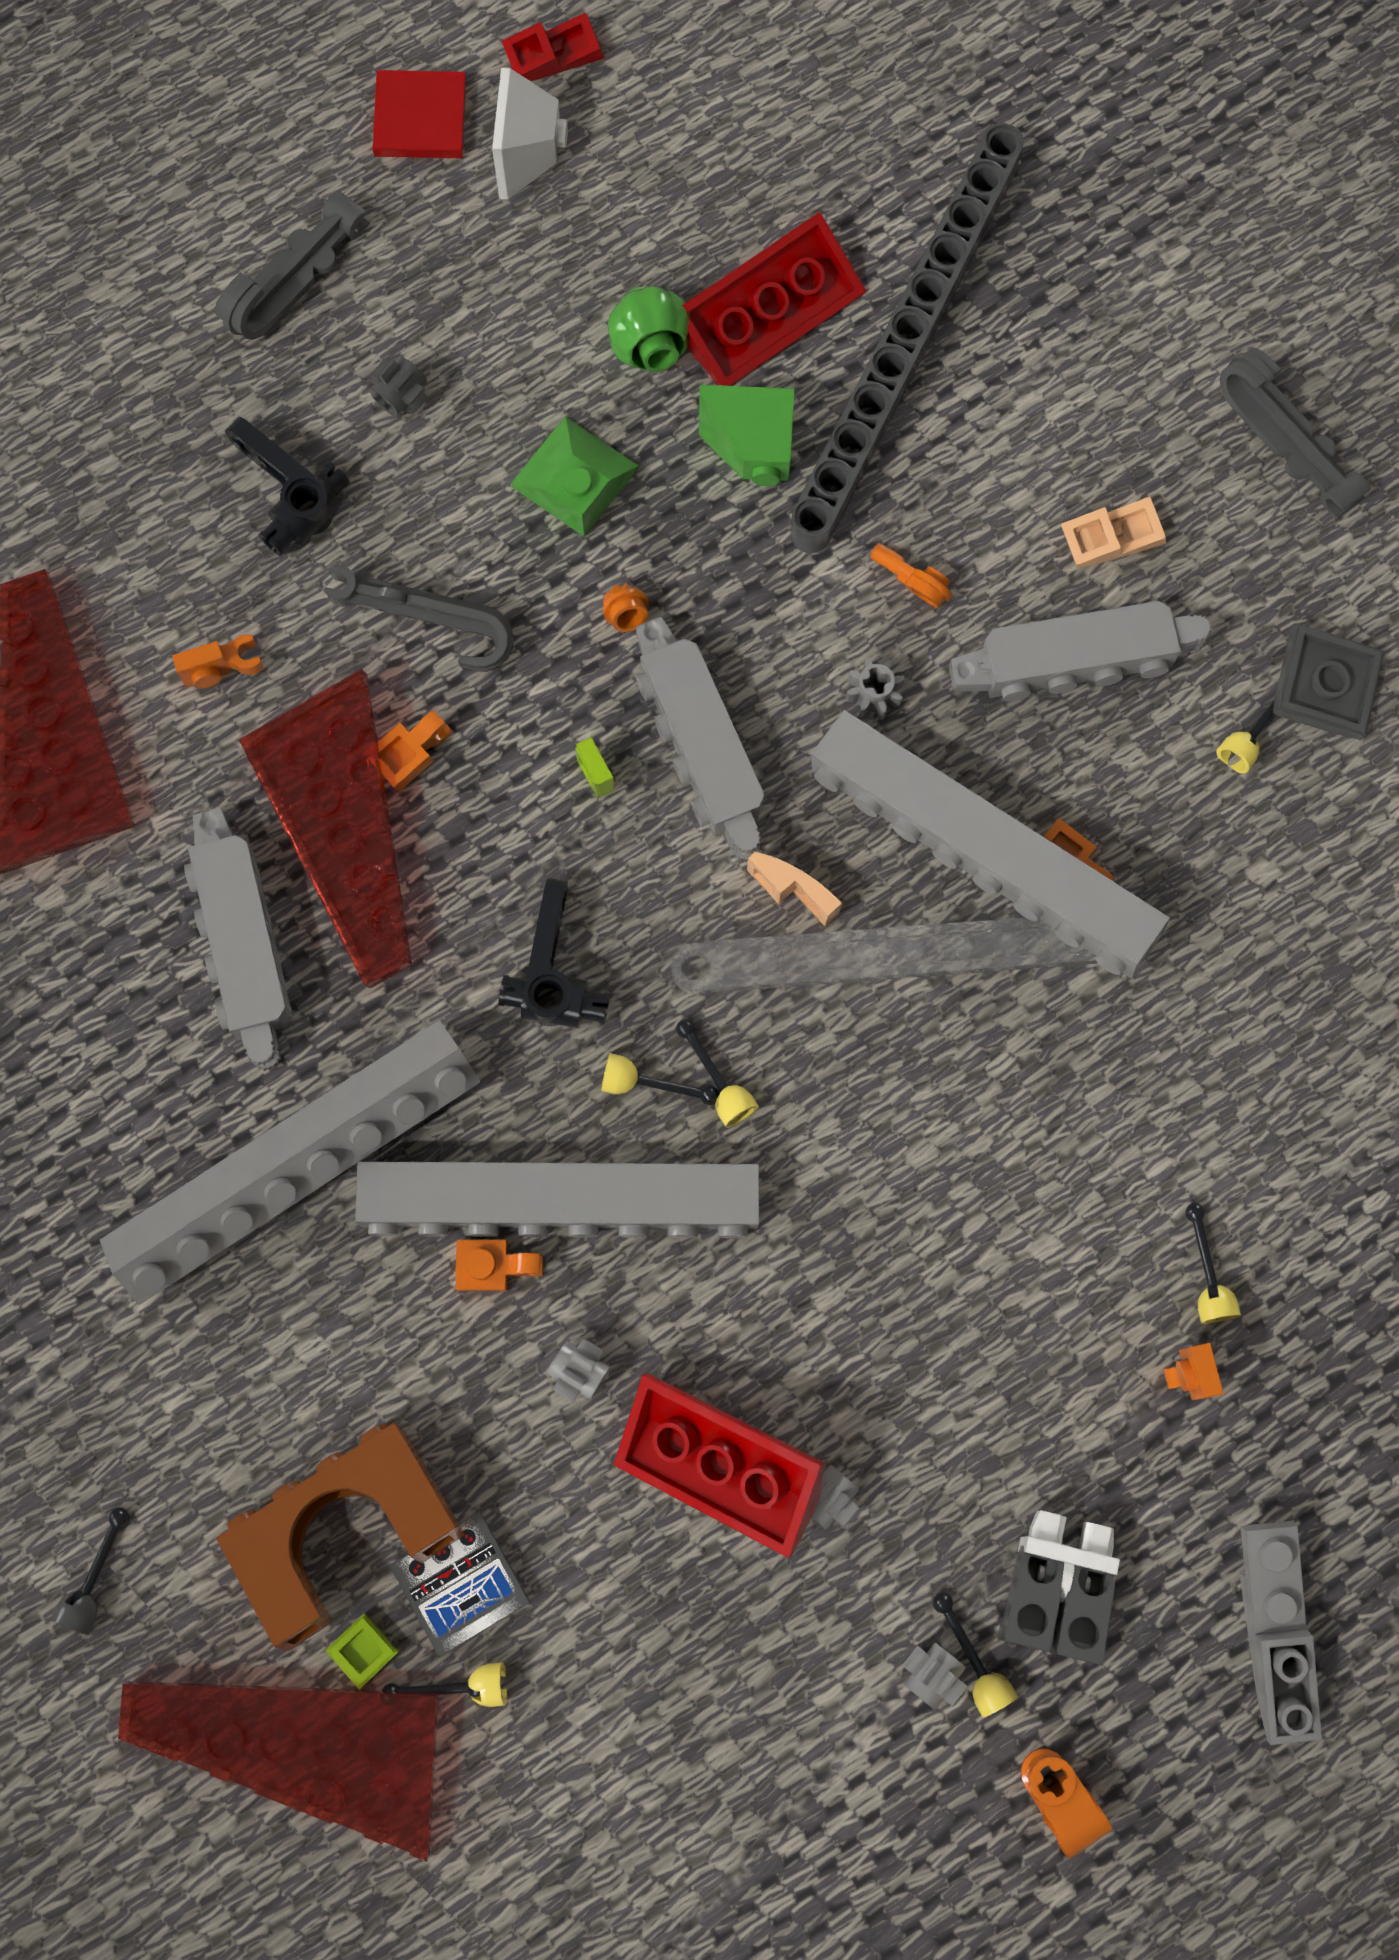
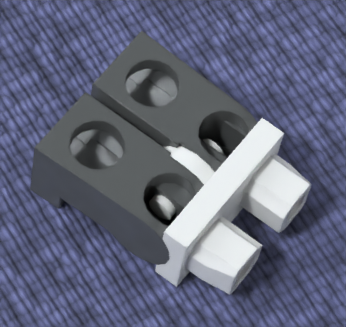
M1042 1510L1037 1511L1030 1526L1029 1535L1020 1539L1011 1587L997 1639L1103 1666L1115 1589V1575L1118 1573L1120 1559L1112 1557L1114 1529L1083 1522L1079 1547L1077 1549L1061 1545L1066 1522L1065 1516Z

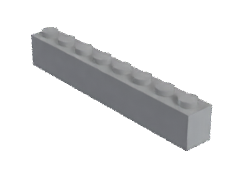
M844 710L811 753L812 771L815 772L814 777L823 787L832 792H837L840 789L853 798V803L863 813L871 817L880 815L892 823L894 831L903 839L911 843H916L917 840L931 848L933 856L945 866L956 869L958 866L971 874L974 883L985 892L996 895L999 892L1014 902L1013 907L1025 918L1031 921L1040 919L1053 927L1055 935L1065 944L1073 948L1082 946L1096 955L1097 963L1110 973L1115 975L1124 973L1132 979L1163 935L1170 917Z
M438 1020L101 1238L100 1243L112 1274L138 1305L144 1303L357 1162L479 1084L480 1080L441 1021Z
M357 1162L355 1222L361 1227H368V1235L398 1236L399 1227H418V1235L427 1237L448 1236V1228H468V1236L496 1237L498 1236V1228H518V1236L547 1237L548 1228H568L569 1237L591 1238L598 1237V1228L618 1229V1237L624 1238L648 1237V1229H668V1237L696 1238L698 1237V1229H718L719 1238H747L748 1229H758L759 1164Z

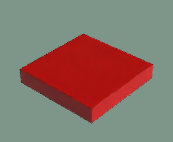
M377 70L372 146L374 157L463 159L466 98L465 72Z

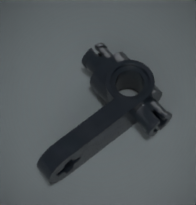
M237 417L225 430L229 440L237 449L283 485L280 500L268 511L272 522L264 531L258 534L261 541L270 550L274 547V553L282 556L293 541L303 546L312 535L319 534L330 526L334 512L341 506L336 496L350 484V481L339 468L334 472L336 467L331 462H327L324 468L315 476L250 422L242 417ZM304 502H317L310 510H298L299 506Z
M548 878L543 892L526 980L504 975L501 982L503 990L500 989L498 1005L521 1008L522 1019L533 1020L543 1026L562 1025L580 1028L582 1019L605 1024L610 993L588 991L587 980L566 977L564 974L552 970L567 898L568 881ZM546 989H556L563 994V999L555 1008L545 1009L536 1003L538 995Z

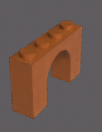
M392 1423L389 1426L380 1424L373 1427L361 1436L360 1445L346 1454L338 1452L325 1458L316 1466L317 1473L301 1483L299 1481H292L280 1487L272 1494V1502L257 1512L251 1509L237 1515L227 1524L229 1530L216 1537L275 1648L289 1652L333 1623L308 1578L302 1557L304 1537L309 1525L316 1515L332 1502L347 1497H366L375 1500L386 1513L410 1557L421 1564L465 1536L463 1529L405 1431L396 1423Z

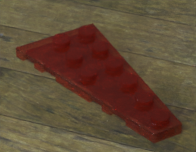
M46 569L0 584V875L136 827L52 579Z
M360 669L239 739V742L364 985L371 989L410 967L412 960L368 676L365 671Z
M127 1681L122 1684L118 1739L175 1762L180 1760L210 1772V1776L225 1782L232 1781L255 1790V1794L330 1824L335 1822L365 1834V1838L380 1844L385 1842L410 1852L411 1856L425 1862L430 1858L439 1693Z

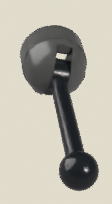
M118 1507L110 1512L109 1529L81 1590L70 1592L61 1598L50 1618L51 1621L89 1635L98 1611L96 1602L90 1593L119 1529L125 1527L129 1522L130 1515L126 1509Z

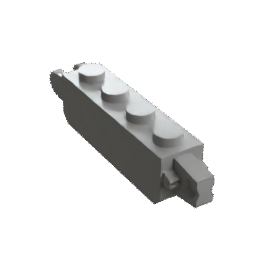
M1160 601L994 628L985 639L981 650L951 659L949 672L954 692L988 691L989 698L1002 696L1006 702L1025 699L1031 695V691L1047 688L1051 694L1065 693L1075 689L1077 683L1094 681L1096 686H1108L1121 681L1123 675L1140 673L1142 678H1154L1167 673L1177 657L1187 656L1188 653L1192 655L1194 652L1197 653L1199 649L1201 650L1203 643L1208 639L1212 631L1210 629L1211 624H1209V620H1206V616L1202 617L1201 614L1199 616L1194 614L1193 617L1187 615L1173 618L1170 607Z
M662 617L642 623L636 627V636L642 654L640 656L641 673L636 675L640 692L646 702L653 699L660 713L654 716L657 730L664 743L672 740L678 754L677 757L672 758L678 778L682 785L690 782L697 798L691 800V805L698 823L701 827L709 824L714 837L724 834L730 850H733L732 855H735V859L738 858L740 862L745 861L746 863L754 852L759 853L761 837H759L760 832H757L758 827L755 820L759 818L763 808L764 792L697 643L686 639L677 641Z
M212 809L193 815L195 845L188 847L191 863L184 865L189 889L192 893L198 891L201 904L200 909L194 910L197 928L202 938L208 937L212 953L205 955V965L211 983L218 982L222 1000L215 1001V1009L222 1030L229 1028V1032L237 1040L242 1039L244 1049L247 1050L245 1052L248 1056L247 1058L252 1060L251 1062L259 1070L265 1071L268 1069L271 1071L272 1068L276 1069V1065L281 1060L276 1030L286 1028L293 1014L255 853L250 850L249 844L245 840L233 835L222 809Z

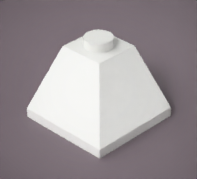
M501 68L492 151L499 199H509L557 163L558 147L566 148L568 121L567 119H560L559 101L557 98L511 68Z

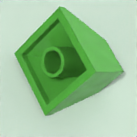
M700 385L699 436L742 479H752L753 483L760 486H773L778 484L779 481H788L794 389Z
M565 416L510 485L585 537L639 469V466Z

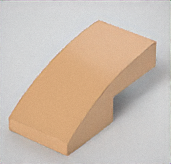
M1150 496L1108 513L1106 508L1103 507L1061 524L1077 568L1093 566L1166 544V536Z
M754 852L748 858L747 871L778 904L793 892L824 926L828 925L839 915L842 903L827 888L802 870L785 861L758 852Z

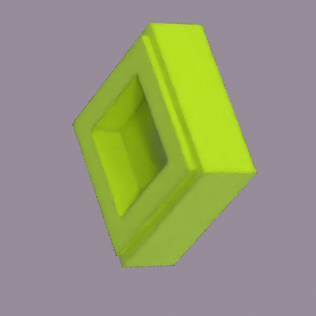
M589 737L577 743L575 748L577 762L596 797L599 796L601 798L613 792V776L593 739Z
M366 1613L361 1615L325 1650L359 1690L400 1652Z

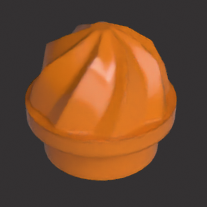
M628 583L623 585L617 584L605 594L602 611L605 620L613 625L617 631L630 632L636 630L637 626L647 621L649 602L645 593L638 587H631Z

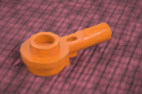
M878 543L872 550L870 555L872 560L896 574V580L934 608L938 609L943 601L949 602L953 594L947 589L951 581L930 566L927 567L925 572L915 569L905 563L904 557L882 543Z

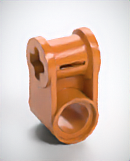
M1039 1748L1030 1752L1024 1758L1021 1766V1778L1024 1786L1041 1811L1044 1823L1051 1829L1058 1840V1845L1069 1860L1113 1830L1091 1793L1083 1786L1073 1768L1057 1752ZM1046 1766L1055 1772L1053 1777L1056 1784L1051 1788H1048L1042 1782L1044 1779L1040 1771Z

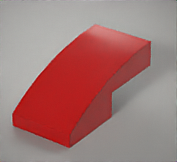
M586 12L548 31L545 30L542 22H539L502 40L512 69L529 81H535L605 58Z

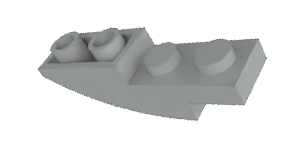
M1292 1521L1241 1526L1244 1571H1239L1255 1688L1267 1742L1270 1745L1322 1740L1313 1635L1306 1628L1298 1526Z

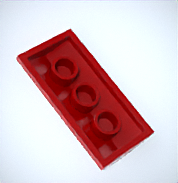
M821 212L810 217L682 305L691 316V319L688 316V349L717 385L731 386L867 292Z
M645 1373L641 1377L614 1462V1466L787 1558L793 1556L819 1503L825 1465L824 1462L649 1373Z

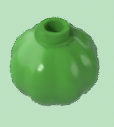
M655 286L636 287L630 290L615 305L609 315V340L615 356L626 365L643 371L658 372L674 365L678 357L689 346L688 316L690 319L691 316L682 307L685 303L684 300L673 292ZM636 345H637L638 351H639V353H640V356H639V354L637 353L636 349L634 348Z

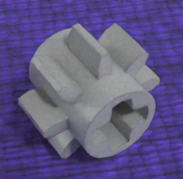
M867 658L861 674L852 670L849 672L848 682L854 688L847 691L846 702L852 703L857 701L860 706L859 717H864L867 711L877 712L878 717L883 720L888 704L893 707H900L903 697L895 691L903 686L904 676L894 677L890 670L891 661L888 660L881 665L873 664ZM868 683H874L877 689H883L882 694H876L874 688H867Z
M585 1338L582 1339L578 1347L566 1341L547 1372L548 1375L558 1380L552 1390L573 1403L579 1394L591 1400L610 1369L609 1366L600 1361L605 1351Z
M831 1464L823 1472L820 1500L812 1515V1519L825 1530L834 1520L845 1528L860 1510L851 1501L859 1492V1489Z
M936 1642L927 1653L916 1646L902 1665L912 1673L904 1686L934 1710L937 1709L943 1699L954 1707L968 1688L967 1685L959 1680L966 1667Z

